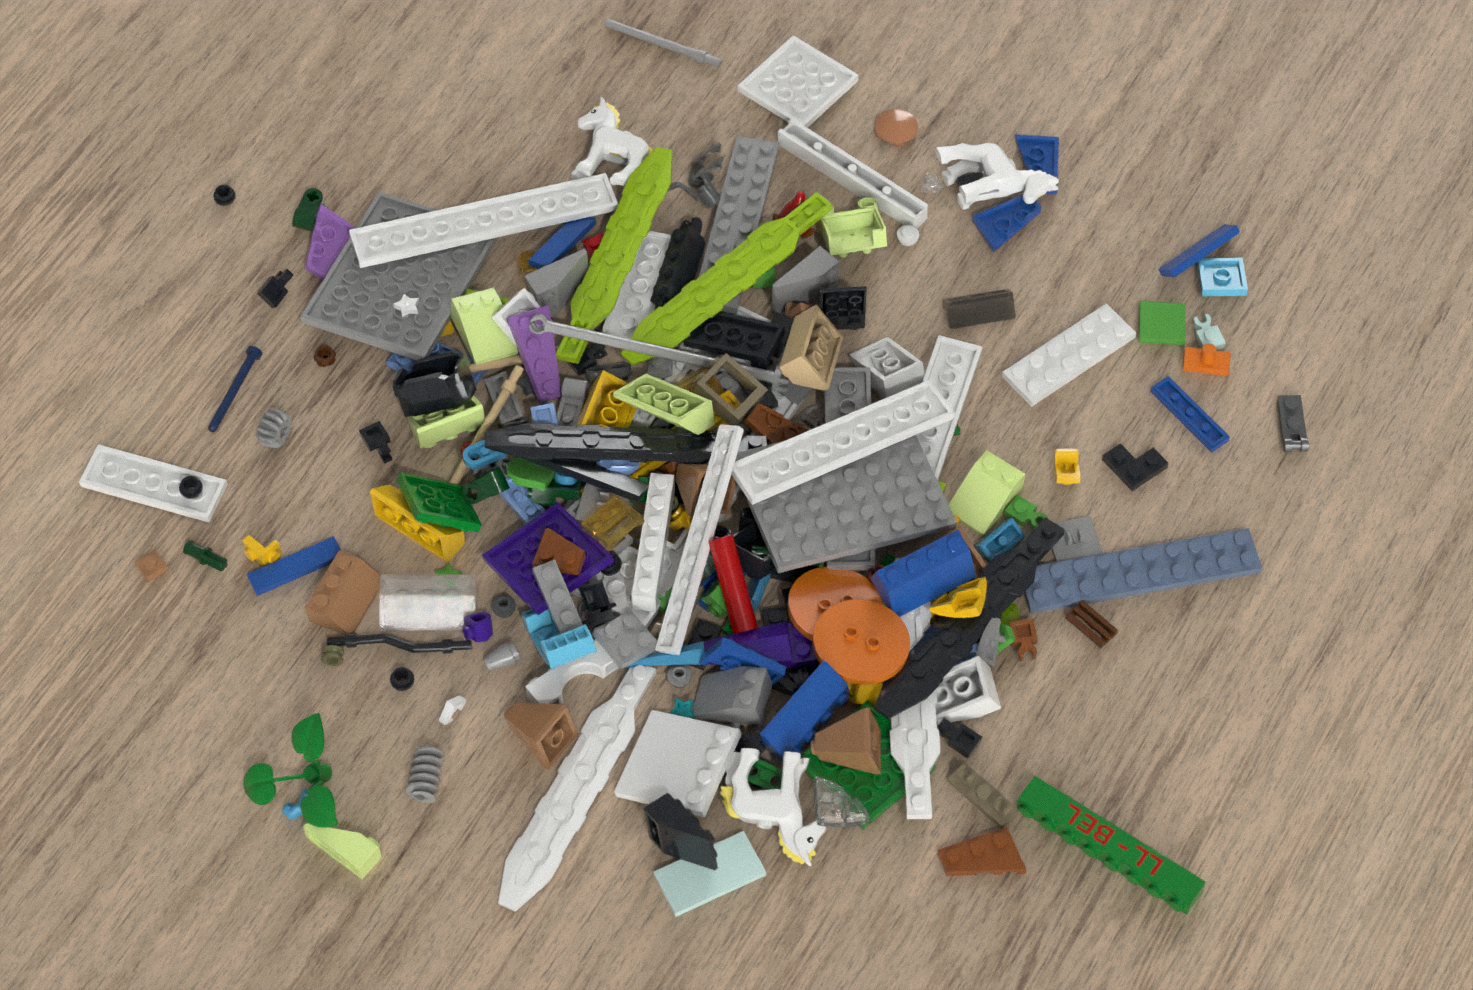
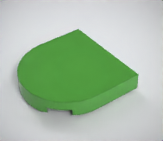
M522 458L513 459L506 466V476L512 478L514 484L542 491L546 490L555 474L554 470Z

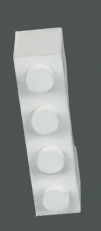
M593 638L597 652L577 658L575 661H569L564 665L556 666L554 669L549 668L542 676L533 678L525 686L527 698L531 703L564 705L562 692L570 679L581 674H593L605 678L617 670L619 666L600 643Z

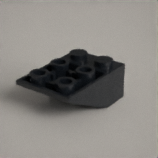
M866 286L820 289L818 307L837 330L865 328Z
M666 793L643 808L649 837L664 854L712 870L718 869L716 861L718 855L714 849L713 842H715L712 833L700 826L694 814L689 815L685 811L684 805L679 799H674L669 793Z

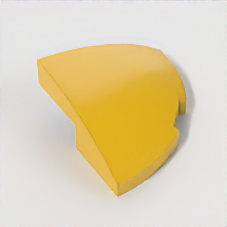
M986 577L966 582L957 586V589L949 594H943L929 607L930 612L954 618L980 616L986 597Z

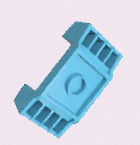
M532 609L521 612L524 626L546 665H549L551 669L564 665L569 661H575V659L582 656L585 657L587 654L597 652L592 635L586 625L559 634L548 609L539 616Z

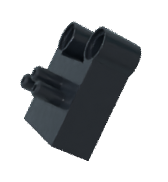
M750 507L742 509L740 511L738 532L733 535L742 570L747 572L749 578L756 577L761 580L776 570L770 556L767 555L761 558L751 553L752 545L766 547V544ZM716 526L713 539L731 535V531L724 526Z

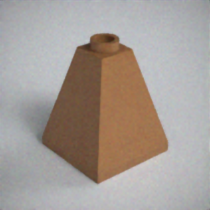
M708 463L678 464L675 479L689 516H694ZM732 475L720 514L730 513L736 485Z
M516 702L514 706H510L506 710L504 715L510 729L547 770L550 769L578 735L567 706L562 704Z
M863 708L817 732L815 740H811L812 754L817 755L821 761L873 774H881V729L870 708Z

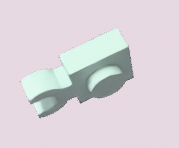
M1205 314L1204 323L1199 322L1198 318L1194 317L1193 326L1197 330L1195 337L1201 349L1205 344H1213L1216 350L1225 348L1226 342L1218 326L1211 327L1210 315Z

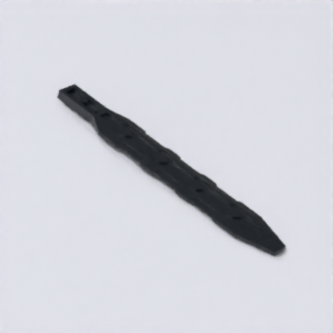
M524 423L485 432V448L528 460H553L558 458L582 459L583 461L628 460L647 463L648 461H671L679 464H703L710 460L717 434L706 430L704 433L697 435L681 427L662 429L647 428L646 426H629L626 428L600 427L599 425L554 426L553 424ZM742 435L738 452L766 446V436Z
M1045 517L1017 548L995 556L978 577H986L987 580L986 597L980 616L968 618L942 616L937 622H934L924 632L922 639L909 651L903 668L895 676L884 681L874 710L890 719L926 700L943 682V678L957 662L963 660L973 649L972 646L980 639L989 621L992 618L1001 619L1003 612L1034 583L1036 565L1061 539L1065 529Z

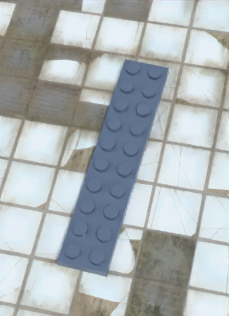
M1246 528L1036 565L1034 583L1024 594L1030 614L1077 606L1082 600L1088 604L1261 573L1262 566L1250 530Z

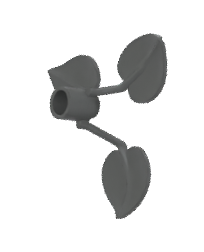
M720 142L699 154L691 163L693 166L698 162L701 168L693 176L692 180L701 175L705 183L697 189L698 194L681 182L671 183L668 191L680 187L694 196L697 201L701 199L707 208L719 202L721 196L711 184L707 172L722 169L724 158L720 157L709 163L706 167H704L703 162L709 154L720 152Z

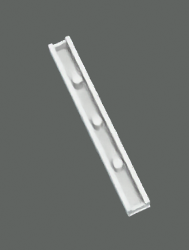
M793 118L789 120V124L783 130L780 129L778 131L779 146L860 198H875L878 209L902 225H912L918 229L928 219V204Z

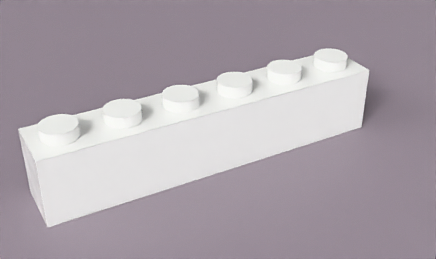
M651 473L631 594L632 609L654 612L657 610L675 493L674 475Z

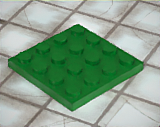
M868 700L850 715L863 708H870L881 729V774H873L821 761L817 755L812 754L811 747L801 754V758H809L810 760L805 773L863 830L905 795L904 774L891 755V722L875 711L874 706ZM935 764L932 767L930 774L935 770Z

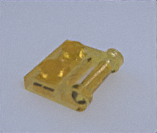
M615 495L580 525L584 532L610 552L615 547V543L636 526L640 527L645 520L639 512ZM627 517L629 518V520L625 524H623L619 529H617L613 534H611L609 537L606 536V534H608L623 520H625Z

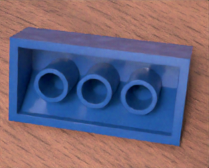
M957 529L876 571L870 579L886 607L901 617L957 588V586L974 579L976 574L970 549Z
M824 660L760 733L762 743L767 748L766 750L781 762H783L785 751L801 754L803 745L806 742L810 743L815 738L816 730L822 724L826 725L833 717L834 713L832 712L838 705L840 707L843 706L849 698L848 684L828 662Z

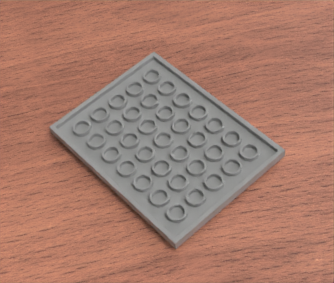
M378 192L356 228L437 210ZM499 237L363 268L359 266L351 239L349 238L300 316L301 322L417 361L429 357L451 319V299L466 294V290L469 289ZM404 294L409 298H419V303L416 306L418 314L409 313L402 317L401 311L394 308L393 304L401 301Z
M916 435L752 505L746 497L777 573L955 529L957 525ZM778 443L737 452L735 462Z

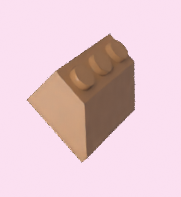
M339 550L305 607L309 621L345 636L347 633H354L384 583V578L362 559Z

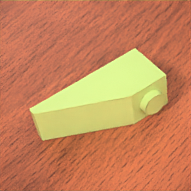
M308 823L303 826L306 838L360 879H363L382 859L380 845L372 837L366 838L361 833L330 827L320 828Z

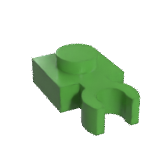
M1019 495L1004 510L1005 517L1013 518L1022 527L1028 523L1032 530L1039 525L1036 522L1042 521L1045 517L1048 518L1044 513H1035L1037 506Z

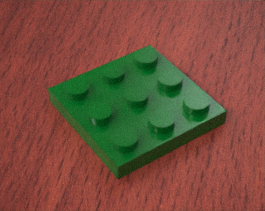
M399 473L396 481L415 520L420 523L438 524L444 528H458L464 532H479L482 524L472 504L464 500L462 485Z

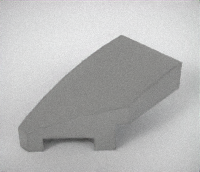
M992 618L989 621L976 652V657L979 656L990 667H995L998 642L1005 643L1006 641L1005 635H1000L999 632L1001 624L999 618Z

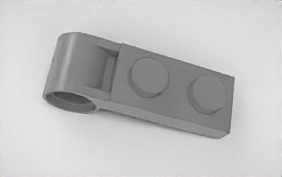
M565 377L562 386V398L557 412L559 426H576L587 399L589 381Z

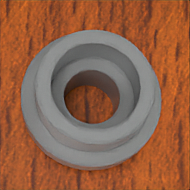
M674 665L667 673L669 683L676 688H683L688 685L692 677L690 669L685 665ZM677 673H682V674H684V675L681 676V677L675 676V674H677Z

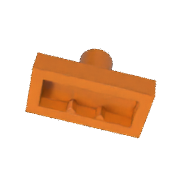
M1205 344L1202 349L1185 347L1183 371L1228 376L1231 352L1216 351V347L1213 344Z

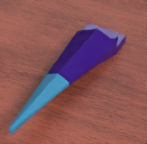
M787 621L723 636L726 639L734 640L736 644L747 649L755 650L758 654L768 659L776 660L786 668L794 669L818 665L812 641L803 636L793 623H787ZM723 637L682 646L680 655L660 652L650 654L627 667H635L637 665H702L699 664L701 655ZM708 662V665H718V664H714V663Z

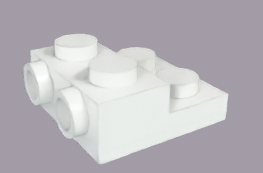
M523 288L508 300L491 318L517 347L507 318L540 308V305L535 301V297Z

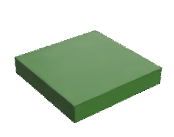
M1140 301L1139 343L1185 345V304Z

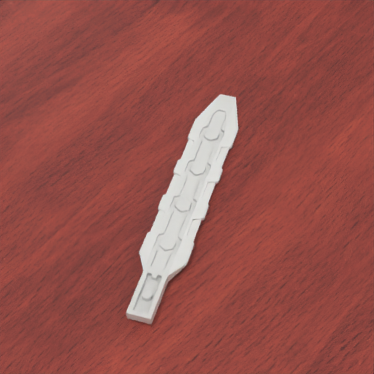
M931 601L900 617L909 632L910 650L922 639L924 632L930 627L932 613L929 607L931 606ZM937 690L926 700L891 718V755L904 774L907 819H932L930 771L940 755L939 730L937 729L935 707L937 703Z
M642 665L630 667L614 696L591 712L581 729L582 734L569 756L565 757L559 767L558 775L534 810L535 815L522 837L518 838L506 858L498 901L499 905L516 912L551 881L563 860L562 855L574 834L579 832L586 819L585 815L595 797L604 788L609 779L611 769L621 752L625 751L635 733L634 711L656 675L655 668Z

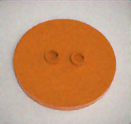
M823 567L804 573L794 582L789 592L787 609L795 628L812 641L815 624L821 614L829 607L839 602L854 599L869 600L883 605V600L875 586L861 574L852 570H836Z
M854 599L839 602L821 614L814 627L812 645L819 663L821 664L824 660L828 662L845 682L871 685L892 678L903 668L909 655L910 636L902 619L888 607L869 600Z

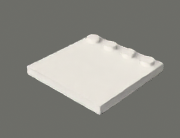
M793 35L738 85V92L789 123V120L793 118L808 128L857 83L859 77L855 72Z
M651 710L615 788L614 793L616 797L651 804L664 794L669 793L674 799H679L688 814L705 818L741 737L740 729Z

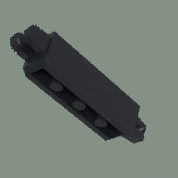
M694 217L691 222L683 221L680 227L673 230L671 234V239L650 299L655 305V310L658 307L664 306L695 278L705 247V240L700 235L703 225L700 218Z

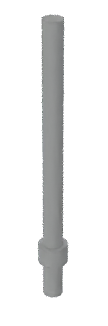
M607 19L605 22V27L694 58L696 62L701 64L708 63L716 67H720L722 64V59L708 55V52L701 49L697 51Z

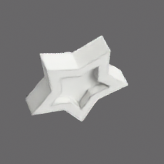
M404 294L401 301L394 303L393 306L401 311L402 317L409 313L418 314L416 306L419 303V298H409Z

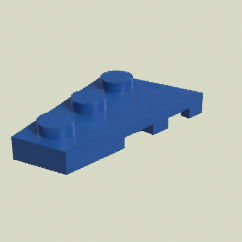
M1015 135V142L1026 171L1041 170L1058 178L1059 137ZM1057 190L1047 191L1045 194H1057Z
M1023 195L973 215L972 221L994 253L1041 213V206L1037 200L1032 204L1025 203Z
M724 637L703 653L699 664L706 666L708 662L721 665L720 670L741 666L767 668L772 684L782 678L786 671V667L779 664L776 660L768 659L758 654L755 650L747 649L736 644L734 640Z

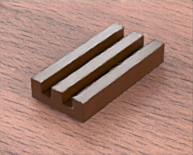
M1083 600L1078 606L1073 608L1072 612L1066 614V619L1100 648L1117 635L1118 629ZM1078 615L1082 620H1084L1087 623V625L1090 628L1097 631L1102 637H1104V639L1102 640L1097 634H1095L1091 629H1089L1075 616Z

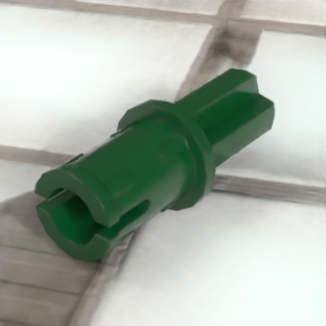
M189 540L183 548L184 554L199 560L201 565L207 564L218 571H223L228 566L227 559L212 552V549L209 547L204 548Z

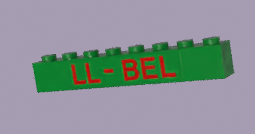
M1034 776L1018 797L1017 809L1023 816L1036 820L1045 830L1055 832L1066 843L1074 844L1082 849L1087 856L1100 860L1109 870L1117 871L1124 875L1130 883L1140 885L1152 897L1164 900L1173 910L1187 915L1203 893L1206 881L1038 777Z

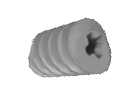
M419 747L413 753L414 759L411 763L412 768L410 769L406 793L416 801L433 803L436 801V796L433 794L438 792V787L435 785L440 783V779L437 776H440L442 773L439 767L443 766V760L440 758L445 757V754L434 747Z

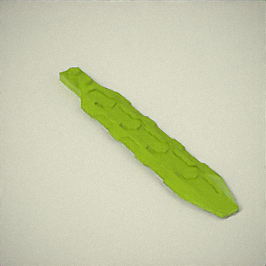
M656 147L630 175L623 189V196L618 207L608 221L603 239L598 249L592 255L588 271L581 285H578L570 302L572 312L571 326L594 331L595 327L612 313L620 296L619 291L627 274L632 270L636 261L635 256L643 239L647 237L652 226L653 217L671 185L672 149ZM564 336L556 353L557 359L579 364L589 341Z
M816 192L786 217L763 223L733 251L723 255L714 262V266L696 280L689 282L681 289L679 294L644 318L630 339L674 349L708 318H713L718 314L724 305L739 293L746 291L755 284L760 276L775 264H780L795 251L800 235L832 211L833 205ZM624 349L621 352V356L632 366L655 357Z

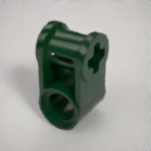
M311 188L304 192L300 204L293 215V227L313 232L318 207L320 204L324 205L322 201L323 195L319 189Z
M499 466L472 480L463 488L462 495L466 502L476 504L506 491L510 486ZM478 489L479 493L473 494L471 490Z

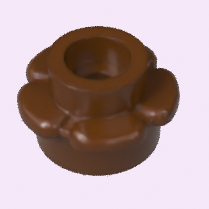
M320 346L314 354V361L321 367L330 366L336 361V352L329 346Z

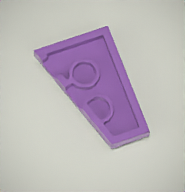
M322 204L318 207L304 269L323 281L350 238L349 230L356 227Z

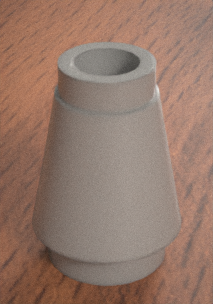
M506 642L487 657H484L489 671L517 664L516 661L521 660L514 642L509 644Z

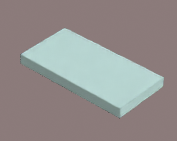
M744 831L713 844L718 855L716 857L718 869L716 870L680 859L654 871V877L675 917L766 876V871Z

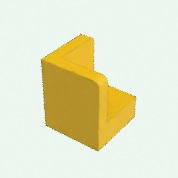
M846 682L849 687L848 701L864 704L868 700L875 706L883 683L858 685Z

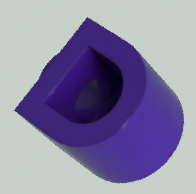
M478 612L463 617L464 626L462 627V632L466 640L472 639L475 642H485L493 636L492 619L489 613Z

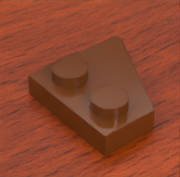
M545 528L532 565L534 568L555 560L561 573L580 575L586 554L583 549L551 529Z

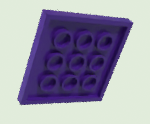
M558 502L482 554L483 560L538 616L546 611L548 607L532 572V564L545 528L551 529L585 551L586 558L580 575L561 573L569 593L614 562L613 556Z

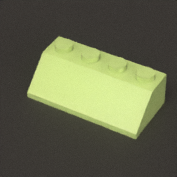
M648 374L642 375L613 393V397L697 435L704 433L715 425L711 400Z

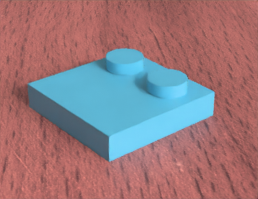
M1202 258L1197 262L1202 296H1247L1248 287L1243 258Z

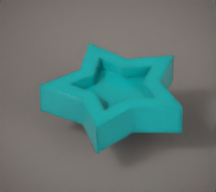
M676 697L675 707L669 714L696 718L692 711L694 700L684 702Z

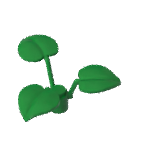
M314 713L299 721L294 726L291 735L294 750L299 754H304V759L312 763L306 766L303 774L273 778L272 767L266 763H258L250 767L246 772L243 787L251 801L258 805H266L275 798L276 786L274 782L304 778L313 785L306 791L308 796L301 800L302 816L313 826L329 828L338 826L333 794L328 787L323 786L324 782H328L331 779L332 769L328 763H321L318 759L324 750V730L320 714Z

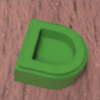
M1003 623L1000 624L999 632L1000 635H1005L1006 641L1005 643L998 642V653L1015 641L1012 628Z

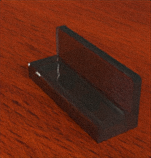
M1009 289L942 299L943 308L947 311L950 329L1009 320L1016 317L1013 292Z

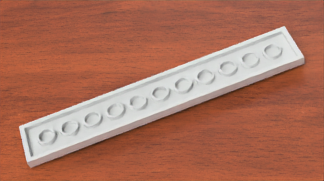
M604 173L349 230V236L359 266L363 268L616 211L618 202L608 177Z

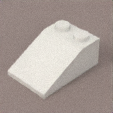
M889 337L849 354L856 367H870L871 388L882 399L921 384L925 375L923 362Z
M979 656L954 666L943 678V682L936 688L937 703L935 707L937 725L944 718L950 722L979 718L1001 709L991 668Z

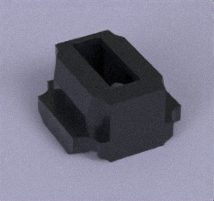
M447 352L419 359L410 371L401 368L393 380V390L395 396L400 401L404 416H418L470 403L477 389L469 368L468 357L465 354L459 356V354Z

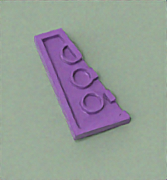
M549 305L507 318L539 404L562 396L553 333L535 334L529 328L530 320L536 314H542L551 321ZM536 320L538 325H543L542 320Z

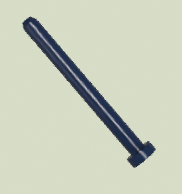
M255 346L247 348V357L208 426L210 432L217 431L255 360L261 358L263 353L259 348Z

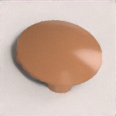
M902 109L884 111L875 121L876 136L886 142L893 143L896 147L904 146L905 142L911 140L918 130L916 118L911 113Z

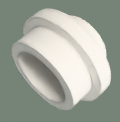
M904 225L898 229L897 238L902 245L912 246L919 239V231L912 225Z

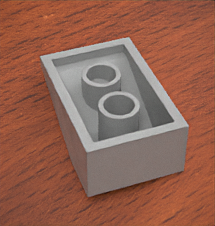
M821 246L815 249L772 285V312L775 314L776 312H784L785 303L788 301L807 305L818 302L820 289L839 288V261Z
M582 249L524 275L526 290L535 297V301L540 307L549 305L550 317H553L564 308L574 296L578 285H581L588 271L587 251Z
M741 666L702 675L693 707V713L696 718L692 719L762 725L772 687V681L767 668Z

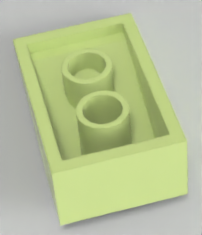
M494 288L451 299V319L475 365L518 354L517 347L491 318L503 307Z
M986 450L973 465L950 501L949 507L953 515L960 517L962 524L984 537L1012 500L1022 491L1025 473Z

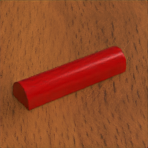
M733 534L709 540L733 633L736 634L758 628Z

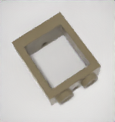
M726 353L721 359L716 357L709 365L710 370L706 374L704 372L699 374L694 380L696 385L692 393L711 400L713 411L729 425L737 426L753 407L763 399L768 389ZM722 368L751 392L748 398L736 410L707 385Z

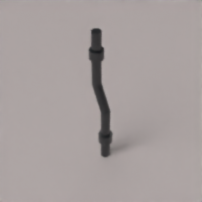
M347 633L346 636L327 637V646H346L347 648H354L357 645L385 643L412 653L442 651L443 654L453 653L456 650H472V640L453 641V639H442V642L415 644L386 633L369 635Z

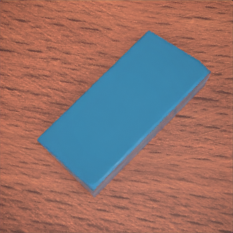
M1009 518L1001 522L976 543L974 547L990 563L995 556L1009 551L1026 536L1014 519Z
M770 574L761 580L756 577L750 578L747 588L754 612L758 610L769 582Z

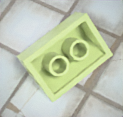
M474 395L470 403L458 407L407 417L414 439L420 448H431L438 441L444 439L452 440L458 437V434L465 431H476L485 420L483 406Z

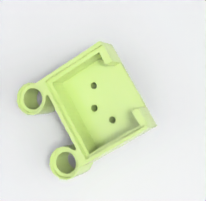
M867 197L858 201V209L834 213L833 207L832 211L815 223L816 231L821 233L827 250L831 255L839 254V257L845 258L847 253L850 252L855 253L863 250V253L869 254L871 249L887 246L886 226L878 211L875 198Z

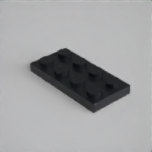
M719 312L713 318H708L693 330L690 336L684 340L685 347L725 355L727 353L730 357L768 365L786 331L784 325Z

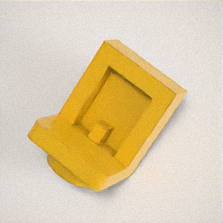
M1078 449L1055 450L1054 472L1057 484L1071 485L1073 483H1080Z
M680 506L672 513L671 517L673 520L670 522L669 527L674 532L681 527H684L689 532L693 516H689L686 508Z
M250 535L242 540L245 556L252 562L256 561L262 567L277 561L282 554L280 544L276 540L266 548Z

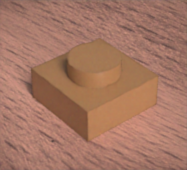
M155 549L134 561L147 582L168 571L167 565Z

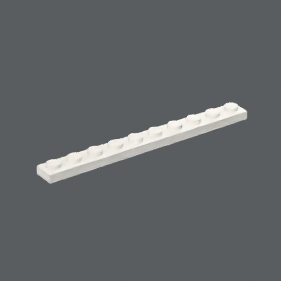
M719 425L655 650L660 653L680 655L710 550L708 541L713 540L744 429L740 426Z

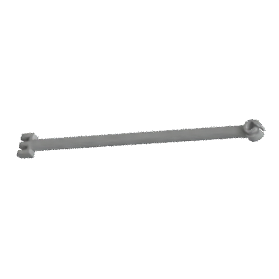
M542 314L534 315L529 324L530 330L535 334H542L544 332L554 333L710 369L709 365L715 359L549 321ZM536 320H542L543 325H538ZM739 364L756 380L772 383L771 390L784 393L788 391V386L780 384H789L790 382L788 377L782 376L780 366H776V370L773 372ZM724 368L720 370L721 372L728 373Z

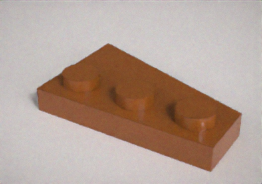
M760 403L755 405L743 420L755 434L766 436L767 445L786 441L809 431L803 428L804 425L798 422L794 423L784 418L782 414Z
M1008 827L937 850V856L946 876L977 875L978 873L1001 875L1003 872L1026 874L1025 865Z

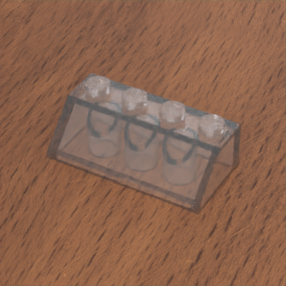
M476 574L380 575V630H462L464 626L463 617L477 613L478 583Z

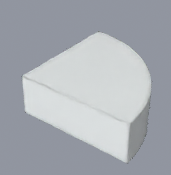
M459 695L448 700L439 718V722L444 725L454 720L452 718L453 714L457 709H463L466 699Z

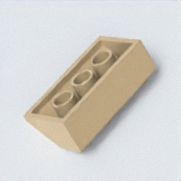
M817 305L795 316L779 368L782 374L788 377L795 385L826 391L831 383L843 336Z

